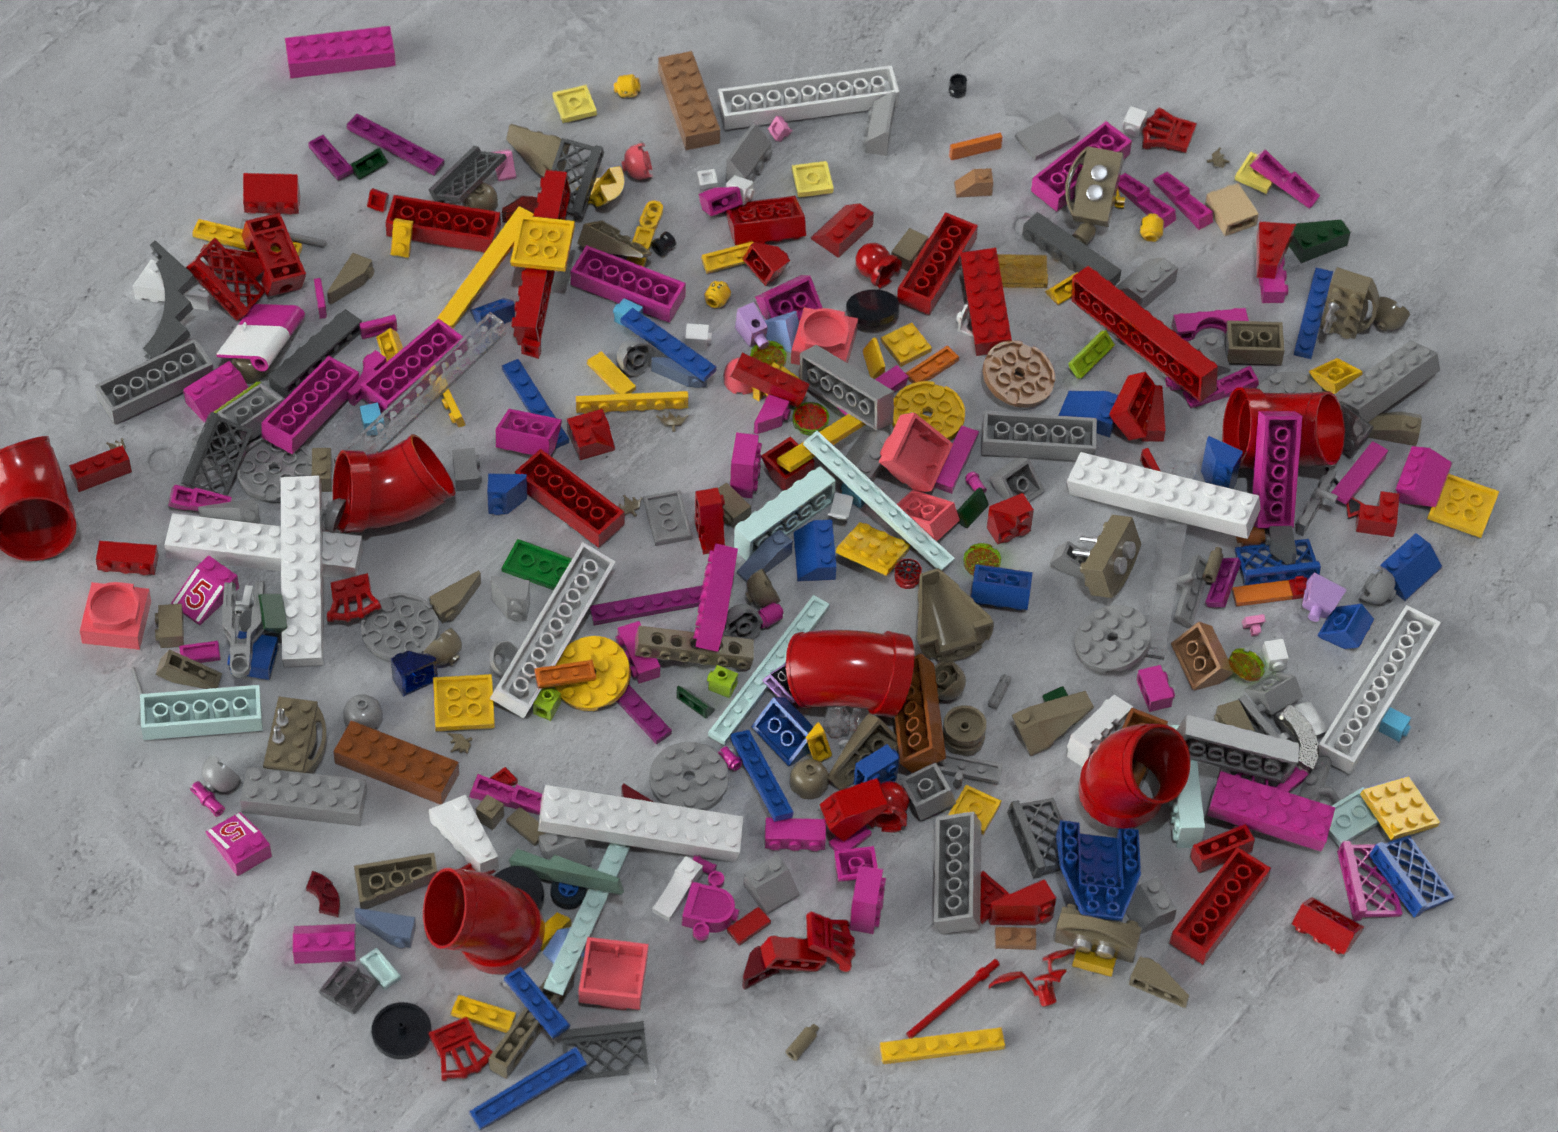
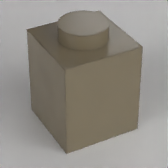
M487 794L476 808V815L480 823L494 830L504 817V804Z

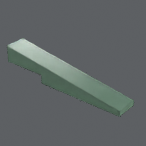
M517 849L509 859L511 867H526L532 870L540 879L619 895L624 893L620 878L557 855L548 860Z

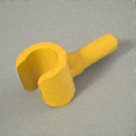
M1117 188L1114 206L1124 208L1125 197H1120Z

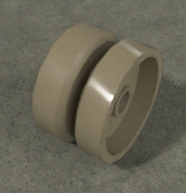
M967 705L957 706L948 711L943 724L945 747L951 753L962 756H970L981 750L985 742L987 724L984 714L977 708Z

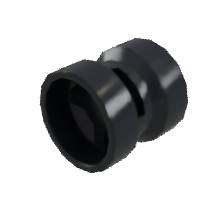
M957 73L950 77L949 94L953 98L965 96L966 76Z
M667 231L663 232L659 239L656 238L651 242V247L658 256L665 255L668 249L676 246L675 238Z

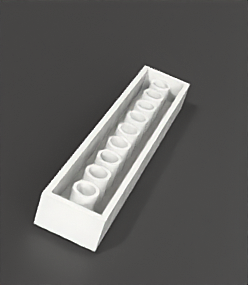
M891 65L718 89V106L724 130L750 127L752 123L756 125L771 124L776 116H782L786 122L866 111L869 108H873L875 100L891 92H896L895 106H898L899 89Z
M1080 452L1067 480L1070 495L1248 539L1260 512V499L1258 495Z
M319 476L281 477V594L283 596L287 629L282 631V661L284 667L324 665L322 484Z
M172 513L164 544L166 558L202 562L209 555L223 565L281 571V526ZM322 531L323 577L346 579L357 576L363 552L362 536Z
M584 542L581 543L490 697L491 700L518 716L525 717L541 690L537 686L534 673L535 668L556 665L615 564L614 560Z
M1408 605L1405 606L1319 743L1316 757H1329L1332 761L1331 765L1350 775L1352 774L1379 730L1385 714L1390 707L1394 706L1436 638L1441 624L1440 621Z
M545 785L541 800L538 831L691 856L701 855L703 858L736 863L740 854L743 816Z

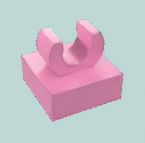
M776 116L768 128L775 141H782L784 136H789L792 132V129L788 127V123L785 122L782 116Z
M1261 614L1245 617L1242 620L1243 629L1250 628L1251 636L1259 635L1261 633L1260 626L1266 622L1265 616Z

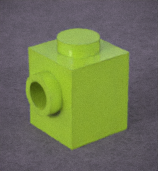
M717 665L714 671H710L708 674V690L730 699L738 685V673Z
M542 688L533 702V714L551 721L561 704V692H558L555 688Z

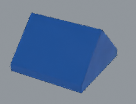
M502 298L471 309L470 312L480 331L483 332L511 322L512 318L515 317V304L513 300Z

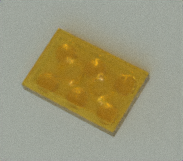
M997 254L1003 288H1048L1047 255Z

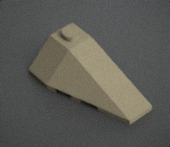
M514 124L509 125L506 140L538 174L544 177L545 170L552 169L561 138L552 134L545 135L541 131H530L529 128ZM565 144L563 148L565 155L569 151L570 145ZM566 160L558 163L559 171L564 170Z
M602 220L585 223L577 244L583 246V249L587 245L609 254L639 258L652 255L651 251L639 243L630 242L631 238L628 235H620L618 228Z
M1403 411L1380 413L1368 422L1374 428L1367 438L1417 446L1422 417L1420 414Z
M1086 691L1030 706L1012 714V718L1030 756H1033L1050 748L1059 736H1063L1068 728L1074 723H1078L1094 706Z
M868 713L853 732L830 771L828 779L839 790H843L854 782L855 764L887 744L897 752V736L880 718Z

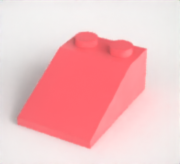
M912 490L897 503L906 514L936 541L941 539L944 534L960 521L954 502Z

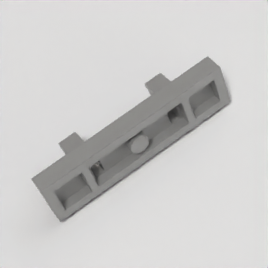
M1245 694L1238 698L1255 732L1280 739H1290L1287 732L1278 734L1263 717L1266 711V707L1263 704L1254 706Z

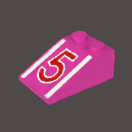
M208 555L193 570L171 604H182L183 614L198 625H201L223 604L225 582H233L236 584V591L239 589L238 576Z
M241 812L206 831L207 836L237 877L272 857L269 842L260 830Z

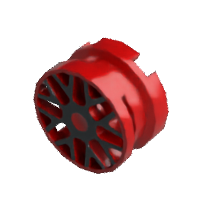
M913 559L900 560L895 567L894 578L896 584L904 589L915 588L920 581L921 565Z

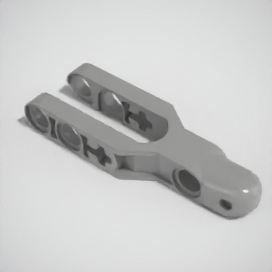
M264 581L255 582L251 627L247 630V638L245 639L237 638L234 630L236 584L233 582L224 583L222 626L224 635L231 642V673L237 678L246 677L250 673L253 644L263 634L258 595L265 594Z

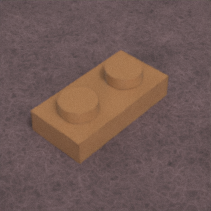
M995 927V949L1036 950V928Z

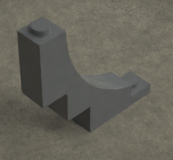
M156 240L150 244V247L153 250L151 254L158 260L155 264L163 280L165 304L160 324L153 337L143 348L146 353L144 357L147 360L182 345L191 336L188 329L180 322L194 309L191 302L183 295L197 282L194 275Z

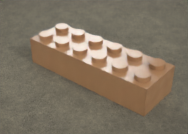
M688 51L658 57V73L685 150L720 144V127L693 52Z

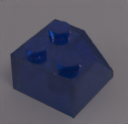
M406 651L398 653L391 658L392 679L403 697L433 684V677H438L437 660L432 655Z

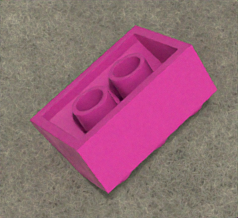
M800 275L755 296L761 314L766 320L796 311L798 321H800L804 307L815 310L823 308L810 275Z
M228 361L184 388L185 403L205 423L210 412L217 410L247 389L248 386L241 373Z
M508 409L495 429L496 447L534 455L538 450L542 449L551 456L556 448L562 419Z
M1412 446L1396 487L1400 503L1436 507L1452 465L1451 461L1431 448Z
M356 924L294 926V964L356 961Z

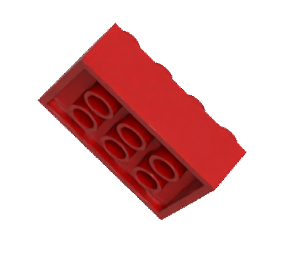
M796 196L749 201L745 205L741 204L725 211L731 237L735 245L752 241L754 243L761 240L764 242H779L788 238L800 239L806 236L805 215Z

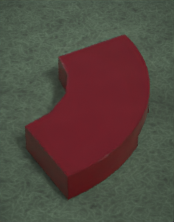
M312 871L306 891L312 893L318 899L319 913L339 918L341 909L339 893L327 877Z

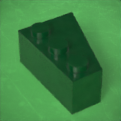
M1342 219L1294 223L1296 224L1292 241L1289 244L1290 249L1300 263H1304L1348 246L1351 232Z

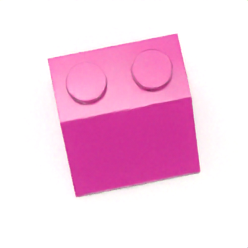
M874 846L834 851L838 882L856 880L859 865L878 869Z

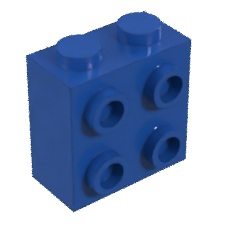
M239 631L237 638H247V632ZM261 635L253 644L251 670L247 677L270 679L279 649L277 637ZM230 654L227 661L228 666H230Z
M887 744L855 764L854 785L876 778L880 783L887 781L895 782L899 765V755L896 750L891 749Z

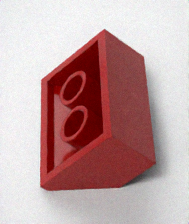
M243 173L244 213L299 214L300 188L298 174Z
M861 203L845 205L811 236V240L839 258L873 227L874 212Z
M1314 897L1301 904L1291 923L1296 927L1297 931L1303 934L1308 933L1313 936V940L1320 944H1327L1337 954H1346L1364 929L1363 925Z

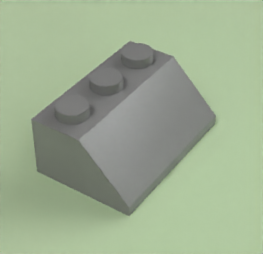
M891 92L875 100L873 108H869L868 118L871 120L866 123L868 135H864L863 145L866 146V153L887 156L895 112L896 92Z
M752 123L727 158L726 182L734 175L754 182L756 174L762 171L766 160L769 161L773 151L771 150L770 140L755 123Z
M1166 258L1148 259L1117 285L1116 288L1122 290L1129 298L1135 300L1142 308H1145L1176 282L1178 267Z
M260 383L221 409L217 414L229 421L251 429L252 433L248 440L249 443L262 434L261 422L283 402V399ZM241 430L235 431L239 438L244 440L246 433Z
M864 430L845 456L872 482L884 467L879 463L881 458L880 452L890 434L883 430Z

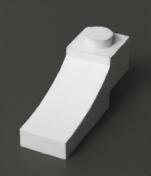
M685 856L676 868L665 891L652 908V912L670 922L687 899L692 882H697L702 875L703 865Z

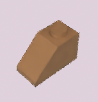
M973 169L954 181L956 198L992 196V169Z

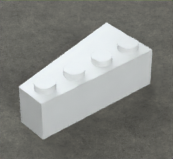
M151 259L134 283L135 299L142 300V298L150 299V302H165L163 280L155 264L157 261ZM198 281L183 295L191 302L194 309L209 311L216 301Z
M1113 695L1109 700L1106 699L1102 706L1070 736L1067 745V757L1083 767L1085 761L1092 755L1096 747L1106 737L1123 727L1133 706L1116 695Z
M466 795L429 809L430 823L440 830L442 836L453 844L456 851L460 852L468 863L472 864L475 871L485 873L493 869L495 871L499 869L498 855Z

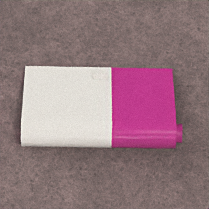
M254 304L218 351L217 357L250 359L255 369L266 371L303 321L305 313L299 306Z

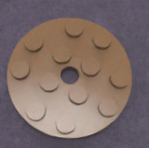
M1022 341L1001 342L989 351L983 362L982 371L987 387L995 397L1015 407L1029 408L1044 402L1051 394L1055 382V372L1050 360L1041 350L1035 346L1030 347L1022 344ZM1015 371L1021 372L1023 378L1015 375Z

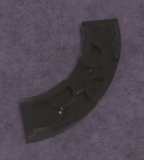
M1288 704L1278 720L1284 723L1293 735L1297 737L1299 743L1297 766L1311 774L1319 756L1318 739L1308 720L1296 708Z

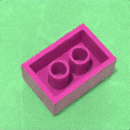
M736 432L731 460L730 486L741 497L752 499L753 492H757L762 443H759V435Z
M859 865L852 899L851 931L874 934L875 927H879L886 878H883V869Z

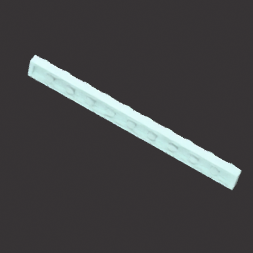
M818 431L804 441L803 445L936 569L939 568L943 571L953 562L955 558Z
M814 595L811 597L709 730L708 736L723 745L728 742L731 734L735 733L769 688L762 680L786 663L787 647L791 637L798 632L806 633L812 631L828 611L829 603Z
M610 843L598 871L618 877L631 846ZM588 889L544 984V989L560 995L564 994L585 949L587 937L591 936L608 899L609 892Z

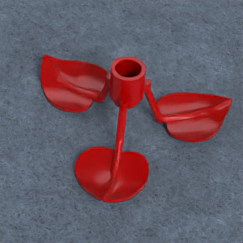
M1075 948L1058 950L1042 958L1043 961L1048 960V973L1033 978V981L1044 980L1043 984L1038 985V990H1036L1023 971L1003 974L994 979L988 987L990 989L994 984L1022 978L1029 985L1034 996L1039 997L1041 1006L1054 1004L1057 1000L1053 981L1060 982L1067 970L1058 969L1052 971V962L1068 954L1074 955L1076 950Z

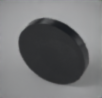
M877 289L860 291L852 295L846 303L847 316L858 318V324L864 326H880L890 323L899 315L900 311L899 300L895 295Z
M512 866L502 869L494 875L526 892L534 900L537 907L541 908L544 900V887L539 877L532 870L522 866Z
M408 1002L393 1003L381 1009L375 1016L371 1027L372 1039L376 1048L385 1056L393 1059H408L420 1054L430 1042L429 1032L432 1031L431 1021L427 1013L419 1006Z

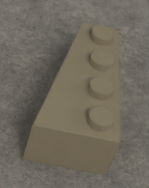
M428 853L354 865L360 909L367 910L428 885L437 873L435 854Z

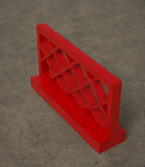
M215 237L185 267L236 321L245 316L250 311L249 309L265 293L264 288ZM212 245L218 249L219 255L212 254ZM200 258H208L209 266H207ZM213 258L220 260V267L213 265ZM224 259L229 260L232 268L225 267ZM214 270L221 271L222 279H219L214 274ZM226 272H232L233 280L226 279ZM237 273H241L244 276V281H238ZM227 284H234L235 292H232L227 287ZM239 285L245 286L246 294L239 293ZM250 286H254L259 293L257 295L251 294ZM240 297L247 298V306L240 301Z

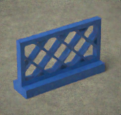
M1295 540L1296 552L1300 557L1296 560L1295 564L1283 565L1284 562L1282 560L1277 562L1271 559L1272 554L1265 556L1259 553L1265 550L1270 552L1269 545L1260 544L1235 547L1236 558H1239L1241 561L1240 570L1243 576V585L1291 580L1297 576L1307 577L1308 580L1314 573L1320 575L1321 565L1316 560L1310 540ZM1306 546L1307 549L1303 552L1297 549V547ZM1241 553H1249L1251 556L1248 559L1242 556ZM1257 557L1263 561L1261 564H1258L1252 560ZM1305 558L1311 562L1302 563L1301 561ZM1266 563H1269L1273 565V567H1264V565ZM1250 565L1256 569L1246 570V567Z
M1410 835L1385 844L1383 842L1377 843L1370 852V858L1414 918L1420 916L1426 910L1453 900L1454 895ZM1406 842L1411 849H1404L1401 847V844ZM1388 849L1396 851V856H1393ZM1400 853L1409 856V861L1399 858ZM1413 858L1419 860L1422 866L1412 863ZM1399 864L1408 867L1407 872L1403 871ZM1411 869L1421 872L1420 877L1411 874ZM1424 874L1430 875L1433 878V882L1424 879ZM1411 880L1419 882V887H1415ZM1423 884L1432 887V893L1423 890ZM1436 889L1442 891L1445 897L1436 895ZM1422 895L1431 898L1430 903H1427Z

